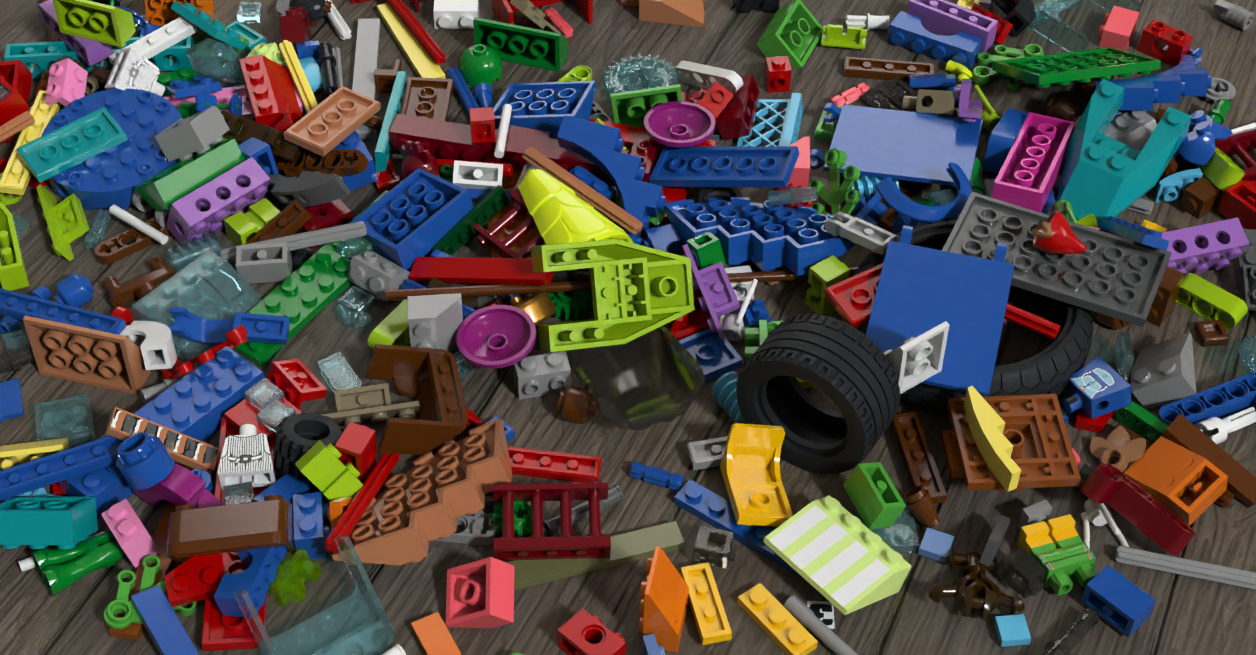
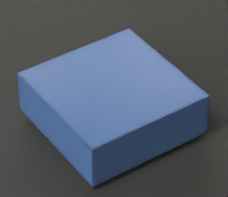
M927 527L918 554L946 563L945 559L951 550L955 536Z

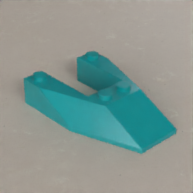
M1102 79L1068 144L1057 201H1069L1077 220L1089 214H1094L1098 224L1100 218L1108 220L1109 216L1117 217L1156 185L1187 135L1191 115L1168 107L1141 151L1103 135L1123 104L1125 88Z

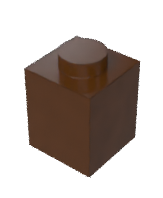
M1202 177L1184 189L1179 207L1195 218L1200 219L1217 207L1222 190Z

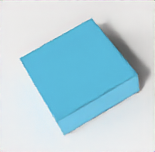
M1024 614L995 616L994 626L1000 647L1030 645L1031 636Z

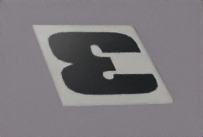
M807 601V606L814 612L815 616L830 629H835L834 605L827 601Z

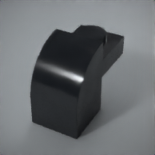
M991 0L1006 14L1003 19L1013 24L1010 32L1015 37L1029 26L1036 17V10L1031 0Z

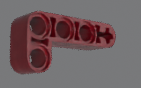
M1110 464L1098 465L1080 488L1094 502L1110 505L1157 545L1175 557H1178L1195 535L1191 527Z

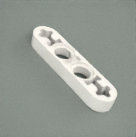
M684 60L680 61L673 68L676 78L686 84L710 89L716 81L733 94L743 86L742 78L732 70Z

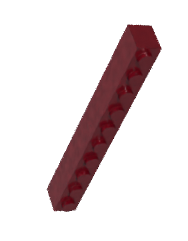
M397 114L389 130L391 150L400 151V147L409 140L413 143L419 141L425 150L430 151L433 157L452 160L510 163L513 165L514 170L522 171L524 165L534 167L522 157L524 150L530 146L568 172L580 165L609 186H614L608 176L593 162L578 153L559 147L558 139L508 131L504 156L497 158L494 155L496 142L472 143L470 125ZM495 129V135H496V141H497L498 130ZM622 150L621 153L629 154V151Z

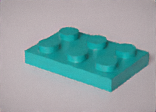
M174 1L171 7L172 10L212 37L241 51L243 50L246 43L239 39V33L231 28L226 30L224 23L215 18L212 21V15L202 9H199L197 12L198 8L186 1L184 5Z

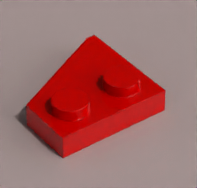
M221 553L190 557L164 576L171 607L214 597L226 573Z

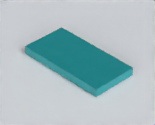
M103 107L16 150L38 182L41 183L127 141L128 138L106 108Z

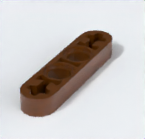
M155 218L145 222L168 237L172 235L167 227L162 228L157 224ZM133 227L99 243L94 251L96 259L100 264L109 265L153 245L157 241ZM126 241H135V243L131 245H124Z

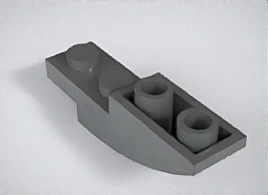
M302 171L299 177L267 174L270 177L267 188L268 192L276 197L285 207L295 199L303 207H309L340 199L350 193L349 188L344 184V179L334 173L324 174L318 171Z
M1243 229L1249 245L1241 251V256L1233 259L1234 274L1240 299L1246 303L1248 310L1256 311V230Z

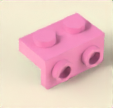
M69 58L53 63L49 70L45 103L52 105L59 102L66 107L72 101L85 97L88 72Z

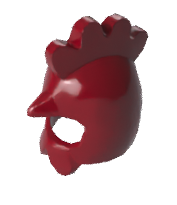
M409 140L400 147V152L404 157L401 167L402 181L418 168L440 177L436 158L431 155L429 150H425L419 141L413 143Z

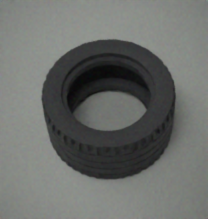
M817 314L793 316L776 326L740 371L736 383L737 401L746 423L782 426L785 430V437L780 457L802 469L821 474H838L852 470L857 464H861L895 417L901 398L897 375L881 349L865 334L851 325L832 317ZM796 378L804 380L820 389L837 405L839 410L818 401L802 387Z

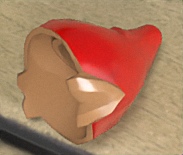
M1055 210L1046 221L1040 220L1037 228L1031 231L1034 235L1032 247L1040 251L1064 255L1080 254L1086 251V245L1077 238L1067 218L1058 210Z

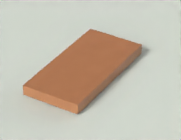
M341 86L284 132V139L324 157L381 109L380 102Z

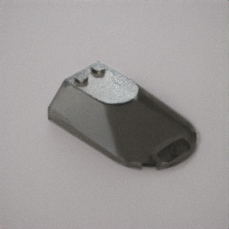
M664 326L652 330L626 344L568 350L570 367L600 413L631 430H644L652 424L670 422L675 420L676 417L684 415L705 383L702 366Z

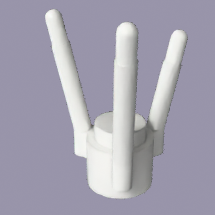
M753 279L738 315L731 314L725 320L724 315L719 317L724 336L728 341H738L743 337L745 331L743 316L758 282L757 279Z
M1089 498L1084 504L1086 512L1080 515L1083 521V542L1090 549V522L1095 526H1103L1108 523L1121 545L1129 547L1114 521L1107 503L1099 504Z

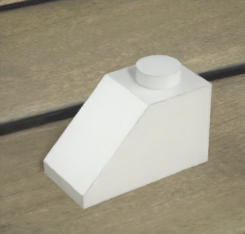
M454 160L453 184L464 189H494L498 185L502 186L503 164Z

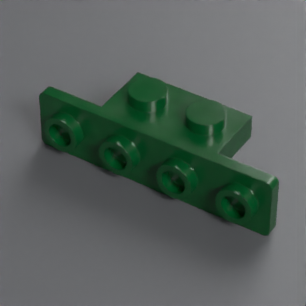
M498 185L478 204L472 201L474 208L434 244L431 251L433 252L435 249H438L453 256L459 248L476 234L473 225L477 223L481 227L485 226L490 219L508 204L509 201L504 188Z

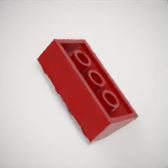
M263 55L239 59L243 84L255 122L272 127L289 109H294L301 114L287 68Z

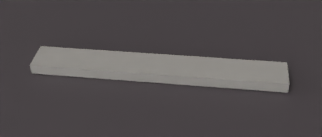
M380 18L358 19L352 90L375 100L374 71L378 69L381 21ZM363 123L356 129L361 139H373V128Z

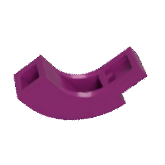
M175 464L171 473L158 484L144 490H132L153 509L162 500L169 501L176 506L194 505V509L225 506L204 487L206 484L204 480L178 464Z

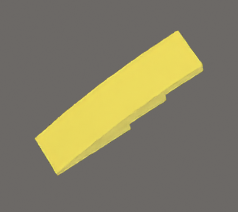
M970 386L967 388L964 402L970 431L978 450L991 472L1007 492L1017 488L1021 469L1011 459L1013 445L1003 435L1005 422L977 390Z

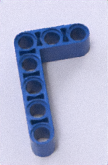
M1256 372L1164 405L1160 408L1157 418L1170 425L1179 414H1182L1195 425L1211 417L1223 419L1249 407L1256 409Z

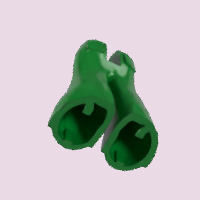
M109 531L80 542L71 549L43 548L31 551L43 583L46 584L50 595L54 597L87 574L116 564L117 561L124 557L125 552L113 533Z

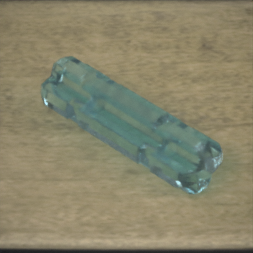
M100 209L97 211L84 240L87 249L92 248L95 250V247L101 242L100 240L111 219L108 210Z

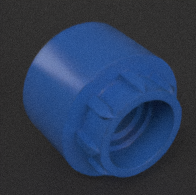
M145 432L130 436L117 449L118 458L116 465L134 490H144L158 484L171 473L175 465L173 458L160 438Z

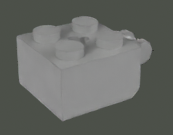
M211 106L202 112L177 120L154 137L168 162L179 159L181 162L193 156V152L199 155L208 151L211 148L209 144L214 145L222 141V135L230 129L219 109Z

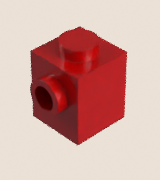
M788 56L765 58L764 82L767 93L790 92L792 69Z

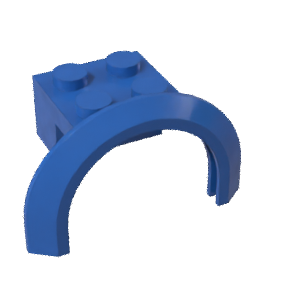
M949 163L950 168L946 169L956 185L957 198L944 206L940 203L926 206L912 201L897 188L891 177H887L875 185L883 200L898 212L891 228L894 234L901 232L903 225L914 227L929 222L957 220L972 192L970 182L959 165Z

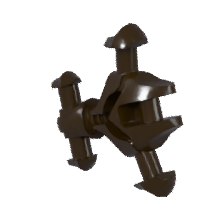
M952 549L948 552L945 559L946 563L951 567L953 564L964 566V577L953 581L952 585H943L940 579L933 581V588L929 592L931 600L939 603L942 597H954V601L962 616L969 617L971 608L980 609V619L986 620L997 605L1010 608V615H1018L1023 612L1025 604L1017 592L1014 597L999 593V587L985 576L986 570L996 573L1002 568L997 557L994 558L992 564L988 567L979 563L982 555L977 552L966 553V555L954 553Z

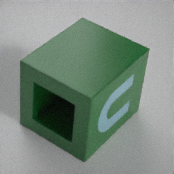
M710 231L687 240L698 271L722 262L724 267L726 266L720 240Z

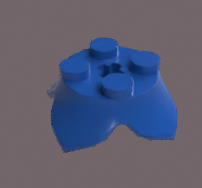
M1195 111L1191 114L1189 131L1173 157L1176 159V157L1181 155L1189 163L1206 166L1216 149L1215 140L1227 139L1233 132L1223 124L1215 122L1209 115H1205L1204 111Z

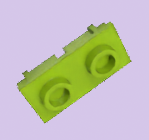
M828 24L823 26L821 46L865 50L867 29L847 26L846 33L842 32L843 25Z

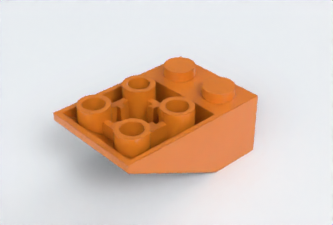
M145 0V20L150 24L164 26L179 18L181 15L171 9L174 1L183 5L186 1L198 8L197 12L199 9L204 10L212 15L211 20L213 21V0Z
M1162 436L1143 453L1140 459L1135 461L1124 472L1127 477L1188 526L1227 489L1228 476L1206 458Z
M656 546L654 556L647 558L645 575L647 577L646 581H642L639 599H641L639 607L640 621L638 634L643 636L655 634L657 644H662L664 651L678 653L688 607L689 587L662 548Z

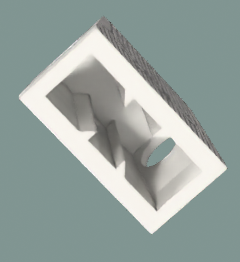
M130 47L120 50L104 89L123 91L127 88L140 89L162 96L165 86L156 82L160 73L159 68L137 50Z
M252 424L242 425L239 435L228 436L225 439L218 468L222 490L271 486L276 482L267 436L264 433L256 434L257 429Z

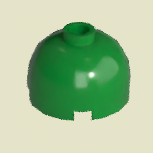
M477 44L466 48L460 55L458 69L464 80L467 81V85L475 87L480 83H487L491 86L494 80L498 78L499 81L502 78L503 65L501 57L494 48Z

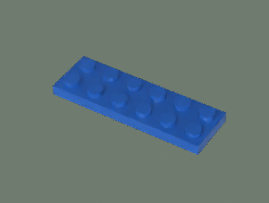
M797 146L664 147L649 181L651 184L662 187L786 188L800 153Z

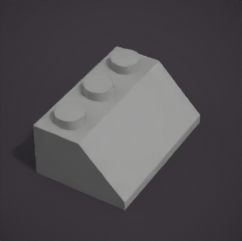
M1130 110L1113 119L1103 135L1141 151L1156 128L1157 123L1153 117L1143 110Z
M461 293L407 296L411 347L443 349L452 353L455 359H457L461 355L456 340L458 329L463 322Z

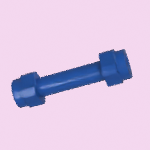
M42 285L30 293L33 297L49 300L52 296L51 292ZM5 315L0 320V332L5 336L13 334L19 329L18 323L22 320Z

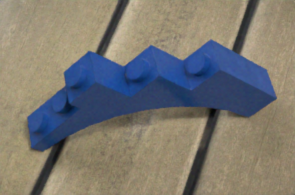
M1182 55V61L1179 65L1165 72L1134 79L1111 80L1110 82L1125 88L1123 104L1119 110H1153V103H1180V96H1206L1207 89H1211L1212 76L1208 75L1206 68H1197V62H1194L1192 55ZM1095 81V90L1101 81Z
M564 115L557 135L559 147L578 153L590 160L608 176L621 197L625 211L643 223L642 230L637 235H633L628 230L625 231L634 244L642 246L643 238L640 237L642 231L648 228L650 217L657 218L659 210H664L666 196L663 194V187L642 181L645 167L642 166L641 157L621 153L624 139L621 137L619 128Z

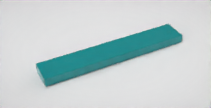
M398 71L375 149L376 172H385L391 154L389 130L397 114H400L407 82L406 71Z

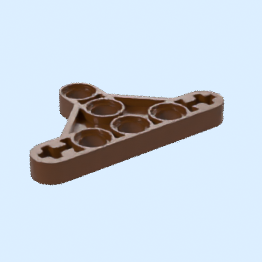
M357 149L331 150L324 157L309 150H302L296 163L302 158L303 160L297 167H295L296 163L273 156L279 175H286L287 177H299L302 171H318L324 174L334 173L343 178L345 175L360 174L368 166V158ZM322 158L320 163L314 167L315 162ZM341 158L339 163L333 166L336 159Z

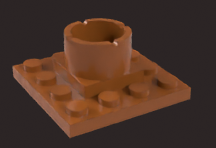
M1056 394L982 396L1005 422L1003 435L1013 445L1011 459L1021 469L1017 488L1012 490L1013 492L1021 491L1024 488L1079 486L1081 477ZM965 397L948 398V414L967 491L996 490L1007 492L991 472L978 450L964 409Z

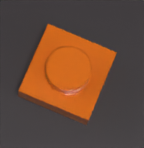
M341 497L329 502L327 516L329 522H331V531L352 501V497Z

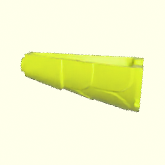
M532 169L528 171L519 184L518 188L527 209L533 216L546 245L618 239L633 243L632 239L623 229L595 210L592 205L576 196L572 189L543 170Z

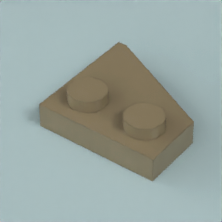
M529 0L510 1L512 5L544 31L562 34L544 19L546 14L535 7Z

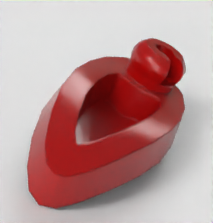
M696 306L694 311L677 318L668 334L669 344L709 329L710 327L707 319L711 318L709 312H703L701 306Z

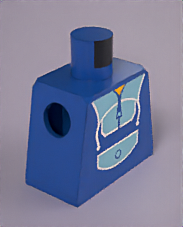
M1098 356L1069 379L1068 396L1061 400L1062 406L1068 413H1072L1080 408L1090 418H1096L1131 405V385Z

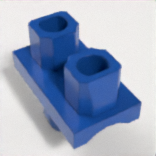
M877 192L868 203H866V197L861 195V200L855 205L851 215L856 214L855 217L876 226L878 223L869 214L879 221L889 208L880 202L882 197Z

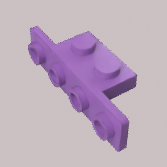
M963 78L962 84H957L955 101L959 102L957 116L962 117L963 121L976 122V118L981 119L983 102L982 100L970 99L972 79Z
M685 244L683 245L685 254L682 256L691 259L694 291L700 290L702 296L698 300L703 312L708 311L711 318L707 319L712 334L717 332L720 340L725 339L718 317L740 309L739 301L722 262L698 271L690 249Z

